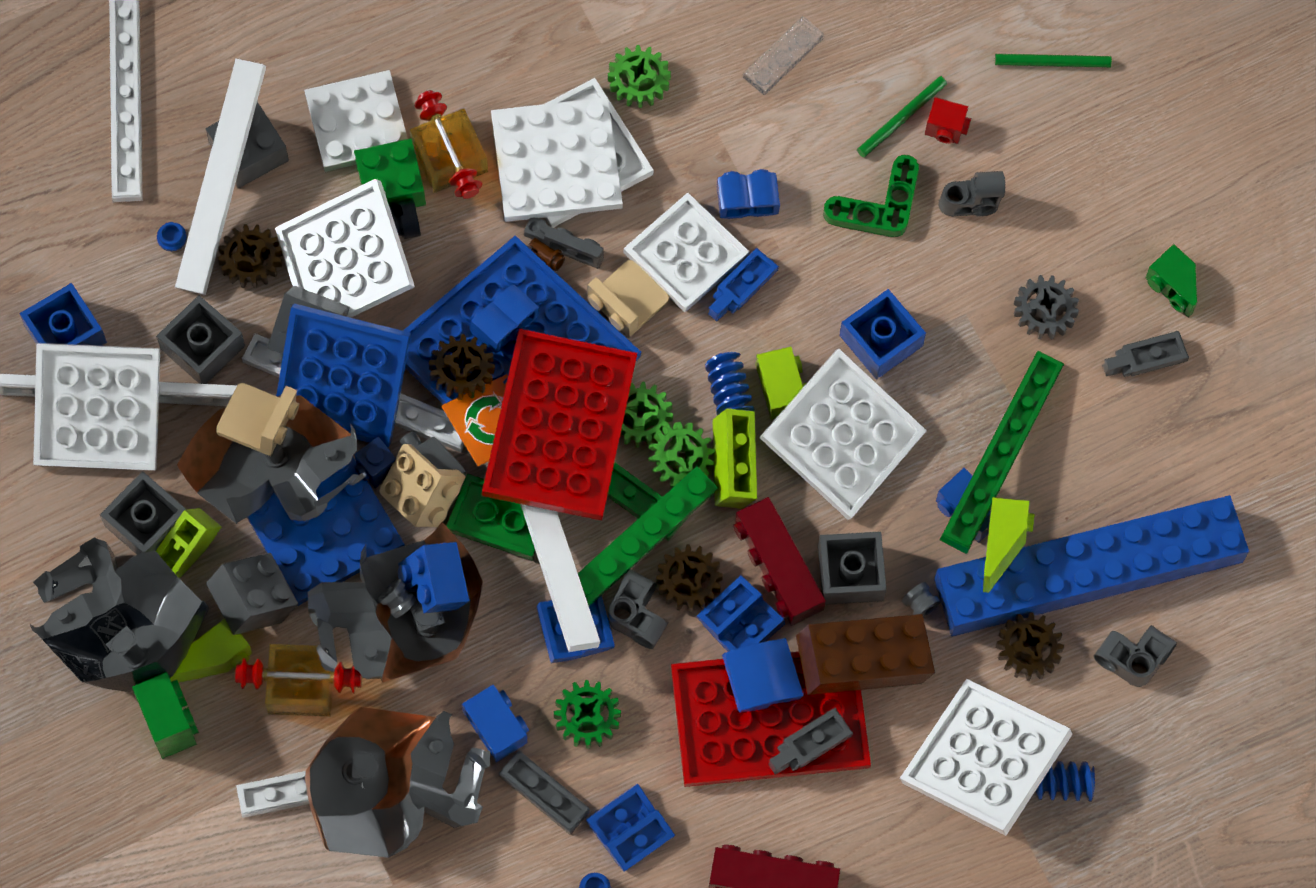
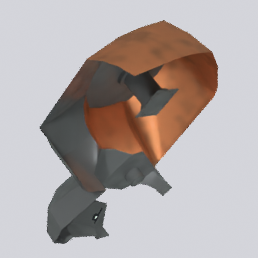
M296 396V402L300 403L297 414L293 420H288L285 426L287 433L282 444H277L272 455L268 456L217 434L216 427L226 409L223 408L219 409L200 427L191 439L177 466L196 493L236 524L260 509L274 492L291 520L306 521L319 516L325 510L327 503L346 485H355L365 477L363 473L360 475L353 474L342 485L319 500L317 499L316 489L320 483L349 464L353 454L357 451V438L353 426L351 425V433H349L304 397Z
M441 522L438 528L425 540L367 557L365 544L360 557V577L363 583L321 582L308 592V613L318 628L320 645L316 649L322 667L327 671L335 672L338 662L333 629L336 627L347 628L353 667L360 672L363 678H380L382 682H386L453 661L458 657L466 643L478 610L483 580L465 546ZM457 542L470 601L457 610L423 613L422 604L417 598L414 605L406 613L398 618H394L390 613V608L387 605H382L378 601V597L385 588L399 579L398 563L423 545Z
M360 707L350 714L324 742L305 771L307 796L324 847L334 852L389 858L408 848L410 843L418 837L423 827L424 812L453 828L478 823L483 807L477 803L484 770L490 766V750L486 752L482 749L471 748L466 755L454 793L448 794L442 786L447 775L454 746L449 725L452 714L443 711L436 717Z

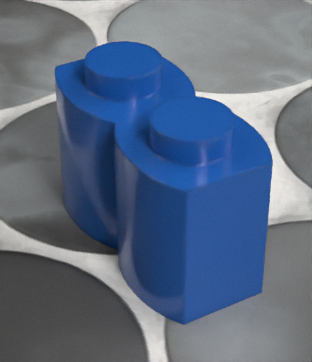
M765 169L755 170L749 175L730 171L717 178L720 218L736 219L747 216L761 217L779 214L780 200L776 173Z
M514 284L506 289L502 287L492 297V303L486 307L480 306L473 312L470 318V331L496 354L518 335L519 329L525 330L536 320L539 307Z

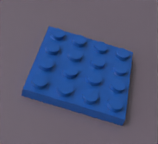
M293 304L290 310L276 396H281L285 386L297 390V396L304 397L349 433H351L352 425L355 429L357 440L370 443L379 436L383 443L389 447L393 437L411 333Z
M352 457L349 464L320 483L316 489L318 500L342 485L353 474L358 475L354 469V466L357 465L354 457ZM361 480L355 485H346L327 503L325 510L319 516L306 521L291 520L275 492L260 509L246 517L266 552L271 553L299 605L308 601V592L321 582H343L360 573L361 551L365 544L367 557L405 546L367 480Z

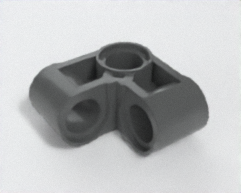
M1003 171L976 172L971 180L948 183L945 185L939 199L938 206L941 212L951 217L967 215L988 216L995 213L1002 198L1005 196L1006 184ZM950 195L955 196V197H957L960 201H958V202L952 201V200L949 199L948 196H950Z
M630 569L610 604L608 621L614 630L630 637L645 648L654 649L669 622L666 623L661 617L646 609V605L650 601L657 584ZM618 609H625L630 613V616L626 619H620L615 616L614 612Z
M1152 625L1143 634L1137 646L1121 633L1111 631L1093 656L1096 662L1103 668L1115 673L1130 685L1141 687L1146 685L1159 667L1166 662L1176 647L1177 642ZM1141 664L1146 668L1147 672L1138 674L1132 669V666Z

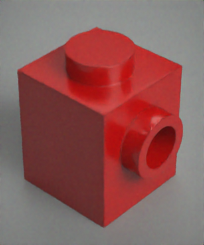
M935 97L927 121L925 135L934 137L942 143L959 144L961 134L967 135L972 118L966 117L969 106Z

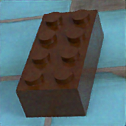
M923 614L808 624L796 635L808 695L917 685L924 683L935 674Z

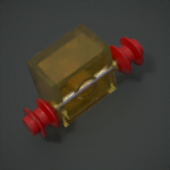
M432 90L425 91L418 96L414 106L416 109L423 110L419 115L420 119L429 122L409 129L416 156L433 193L451 186H458L454 192L455 196L470 199L476 196L482 187V182L474 180V178L488 172L486 154L465 109L463 108L442 116L447 110L445 103H439L442 99V94Z
M270 644L268 668L264 669L260 659H257L254 665H249L246 659L243 658L242 664H236L235 682L241 683V689H244L247 683H253L256 690L263 684V680L267 682L265 705L268 714L331 717L333 680L334 687L338 693H341L344 687H350L352 693L355 694L356 688H361L362 675L353 666L351 668H344L342 662L336 666L335 672L325 670L321 665L316 649L317 646Z

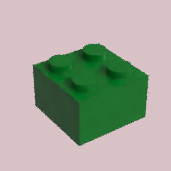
M412 138L354 150L361 185L374 179L381 181L388 204L392 208L396 206L397 202L409 199L414 200L415 207L426 205L424 187Z
M166 672L132 686L162 759L197 745L193 735L198 734L199 731L189 707L182 709V707L187 706V702L177 679L171 682Z

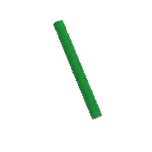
M995 54V65L1111 68L1112 64L1111 56Z
M942 76L935 79L858 147L857 152L859 155L865 158L941 91L947 85L946 80Z

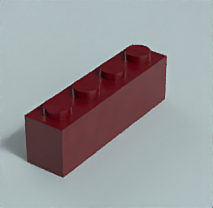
M767 497L736 512V523L733 524L736 535L740 541L745 539L750 549L747 550L748 556L754 567L759 565L764 575L761 576L762 582L768 593L773 592L778 600L775 603L776 608L783 619L787 618L791 626L824 611L826 600L770 498Z
M722 845V848L715 847L709 888H838L840 868H835L833 863L827 861H816L815 864L803 862V859L797 856L786 855L782 859L772 857V853L768 851L754 850L753 853L742 852L740 847L734 845Z

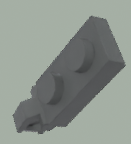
M530 218L524 230L525 237L530 239L536 238L554 250H561L564 256L594 268H600L604 260V248L600 247L598 242L589 238L583 240L575 237L564 228H552L546 224L545 220L539 218Z
M1175 331L1123 345L1122 349L1115 351V357L1104 360L1105 362L1102 367L1106 376L1122 372L1124 377L1130 375L1132 377L1187 362L1189 356L1180 332Z
M834 708L784 739L783 743L777 748L780 753L771 758L768 765L775 775L789 766L793 771L798 768L801 769L852 737L853 732L837 709Z

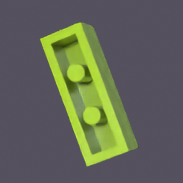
M725 409L713 418V449H715L713 453L714 484L718 487V490L715 492V506L743 509L757 499L755 411Z

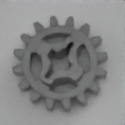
M1042 275L1038 276L1037 283H1034L1031 279L1027 280L1026 288L1021 286L1018 291L1019 296L1015 297L1014 305L1017 306L1014 316L1021 317L1018 323L1019 327L1027 325V334L1030 335L1036 331L1038 332V339H1042L1044 333L1048 334L1051 340L1054 339L1056 332L1062 336L1065 335L1066 327L1072 328L1074 326L1075 320L1073 318H1077L1079 310L1075 308L1078 305L1079 299L1071 298L1074 289L1069 288L1066 290L1064 288L1065 280L1060 281L1059 284L1054 283L1055 277L1051 275L1049 281H1044ZM1036 293V299H1031L1030 302L1027 303L1028 299ZM1066 312L1063 318L1056 322V317Z

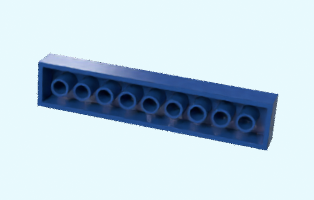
M1228 495L1023 547L989 593L983 592L986 557L939 568L936 571L934 582L951 637L1004 624L1007 620L1016 621L1017 614H1021L1023 618H1028L1030 612H1033L1034 616L1240 564L1244 562L1249 549L1231 496Z

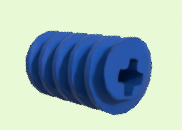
M720 353L709 359L705 364V369L709 373L708 381L712 384L710 390L715 395L713 402L717 406V415L725 409L755 411L753 406H745V404L752 401V396L742 395V393L749 390V385L739 384V382L744 381L747 377L745 373H737V371L744 367L742 362H734V360L740 357V353Z
M1057 761L1054 770L1051 766L1036 789L1038 800H1042L1045 791H1048L1052 801L1055 800L1057 792H1061L1064 801H1067L1070 792L1074 793L1076 801H1080L1082 793L1086 792L1088 801L1092 802L1095 790L1094 766L1090 770L1088 762L1083 761L1078 770L1076 763L1070 761L1065 770L1063 762Z

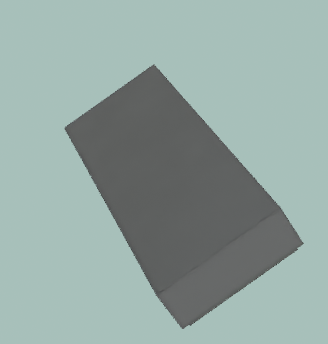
M520 750L499 772V777L569 835L590 813V808Z

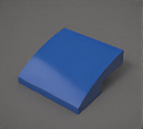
M741 575L697 615L698 620L727 651L767 642L785 625V619L763 600L762 594Z
M602 595L589 606L600 639L598 648L569 652L552 600L539 602L536 606L551 664L594 655L615 647Z
M786 638L757 643L722 654L739 713L767 709L771 704L796 701L804 696Z
M635 784L585 819L623 872L675 836L661 813L655 810L639 784Z

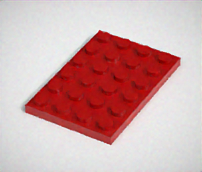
M519 329L482 489V496L602 521L637 353Z
M799 651L791 652V656L804 696L796 701L771 704L767 709L739 713L723 659L671 664L684 787L870 768L871 760L861 690L808 695ZM836 708L853 732L852 737L801 769L798 768L793 771L789 766L775 775L768 764L771 758L780 753L777 748L783 743V740Z

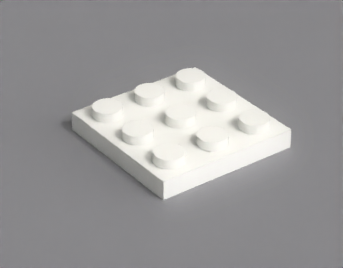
M390 70L304 90L325 172L356 165L354 150L408 139Z
M686 193L623 250V253L630 260L638 264L684 312H687L749 256V251L689 193Z

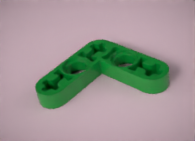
M901 155L894 160L885 205L842 196H833L824 204L823 217L825 221L833 226L888 237L903 235L908 226L919 171L917 160L910 155ZM903 165L909 166L906 182L900 181ZM896 190H903L907 193L908 199L904 202H897L893 199L892 193ZM835 206L840 207L841 212L839 216L833 215ZM850 208L854 209L852 220L848 219ZM863 210L870 211L874 219L869 223L861 222L857 217L858 213ZM894 210L900 211L897 227H892L890 222L892 221Z

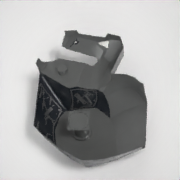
M94 537L80 545V552L52 571H45L33 582L38 587V594L44 603L87 583L93 585L92 592L79 595L51 613L44 625L34 627L30 624L32 631L49 646L82 683L102 689L131 692L133 691L132 686L166 672L169 678L174 675L186 657L209 607L204 600L201 601L177 577L155 550L138 554L118 568L115 555L107 542Z

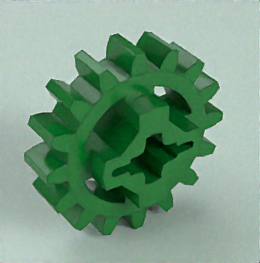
M585 680L584 687L581 688L574 682L572 683V692L566 689L562 690L564 700L556 699V707L561 709L554 711V719L560 720L556 723L557 731L565 729L563 739L566 741L573 737L575 747L581 741L585 742L586 749H590L592 741H596L600 747L602 746V737L605 736L610 740L613 738L611 728L619 729V722L615 719L621 717V710L614 709L619 705L618 698L610 699L612 689L608 688L604 692L601 691V682H597L595 687H590L589 680ZM582 696H593L592 698H582ZM605 706L609 714L606 722L600 715ZM568 707H570L571 711L575 714L571 718L570 723L568 722L566 716ZM591 710L593 711L592 718L588 715L582 718V711L589 713ZM593 730L594 732L584 733L582 731Z

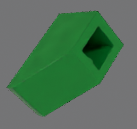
M1173 244L1149 266L1145 278L1155 292H1161L1169 299L1171 306L1177 312H1183L1189 318L1197 304L1196 263Z

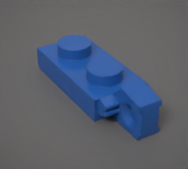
M756 248L717 286V291L713 295L716 301L709 307L708 315L717 322L728 310L734 314L778 271L779 266Z

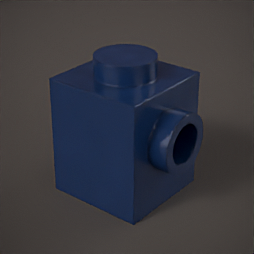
M378 436L354 454L357 463L354 469L358 475L361 473L365 475L362 479L363 481L368 479L374 488H377L385 480L396 457Z

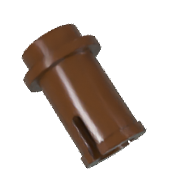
M536 238L531 240L529 246L533 247L531 250L552 270L558 271L565 261L562 251L559 249L554 250Z

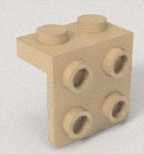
M627 260L603 283L595 277L588 284V301L596 310H601L609 318L611 324L617 330H622L629 338L669 302L670 297L633 260Z
M245 383L238 384L216 427L217 434L271 456L276 445H281L286 436L287 428L285 426L288 420H293L297 414L300 403L296 402L297 390L285 386L279 398Z
M403 444L380 487V494L415 527H438L446 519L447 512L455 497L459 494L460 487L466 476L459 470L436 468L411 444Z

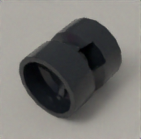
M413 199L397 202L393 208L389 205L399 236H402L404 239L421 236Z

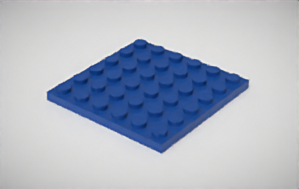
M516 236L511 238L403 330L411 333L405 369L442 404L458 398L457 393L453 392L450 397H447V389L443 388L438 391L436 389L437 381L430 380V372L432 371L429 370V361L432 360V350L439 351L440 341L449 344V336H453L456 341H460L461 335L465 334L466 341L470 342L476 337L470 331V318L473 312L480 306L486 307L492 303V297L500 288L504 287L506 289L512 284L539 307L538 317L525 330L637 353L636 361L641 357V351ZM517 336L496 354L487 346L486 353H493L492 363L495 364L494 374H491L492 381L506 374L509 375ZM476 337L477 346L484 344L478 337ZM463 360L460 361V374H463V368H465ZM508 377L503 381L504 385L507 382Z

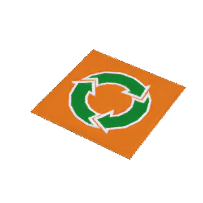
M507 374L493 380L491 384H485L484 393L476 389L472 399L466 393L463 395L462 400L456 398L441 405L478 467L489 462L507 382L504 384L503 381L508 377Z

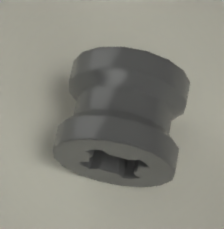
M401 579L392 582L378 597V601L382 605H387L390 608V613L394 618H398L406 613L417 600V596L413 592H408L405 589V583Z
M922 582L910 590L903 597L902 602L905 606L911 607L913 615L923 614V617H925L941 603V600L929 592V586L926 582Z

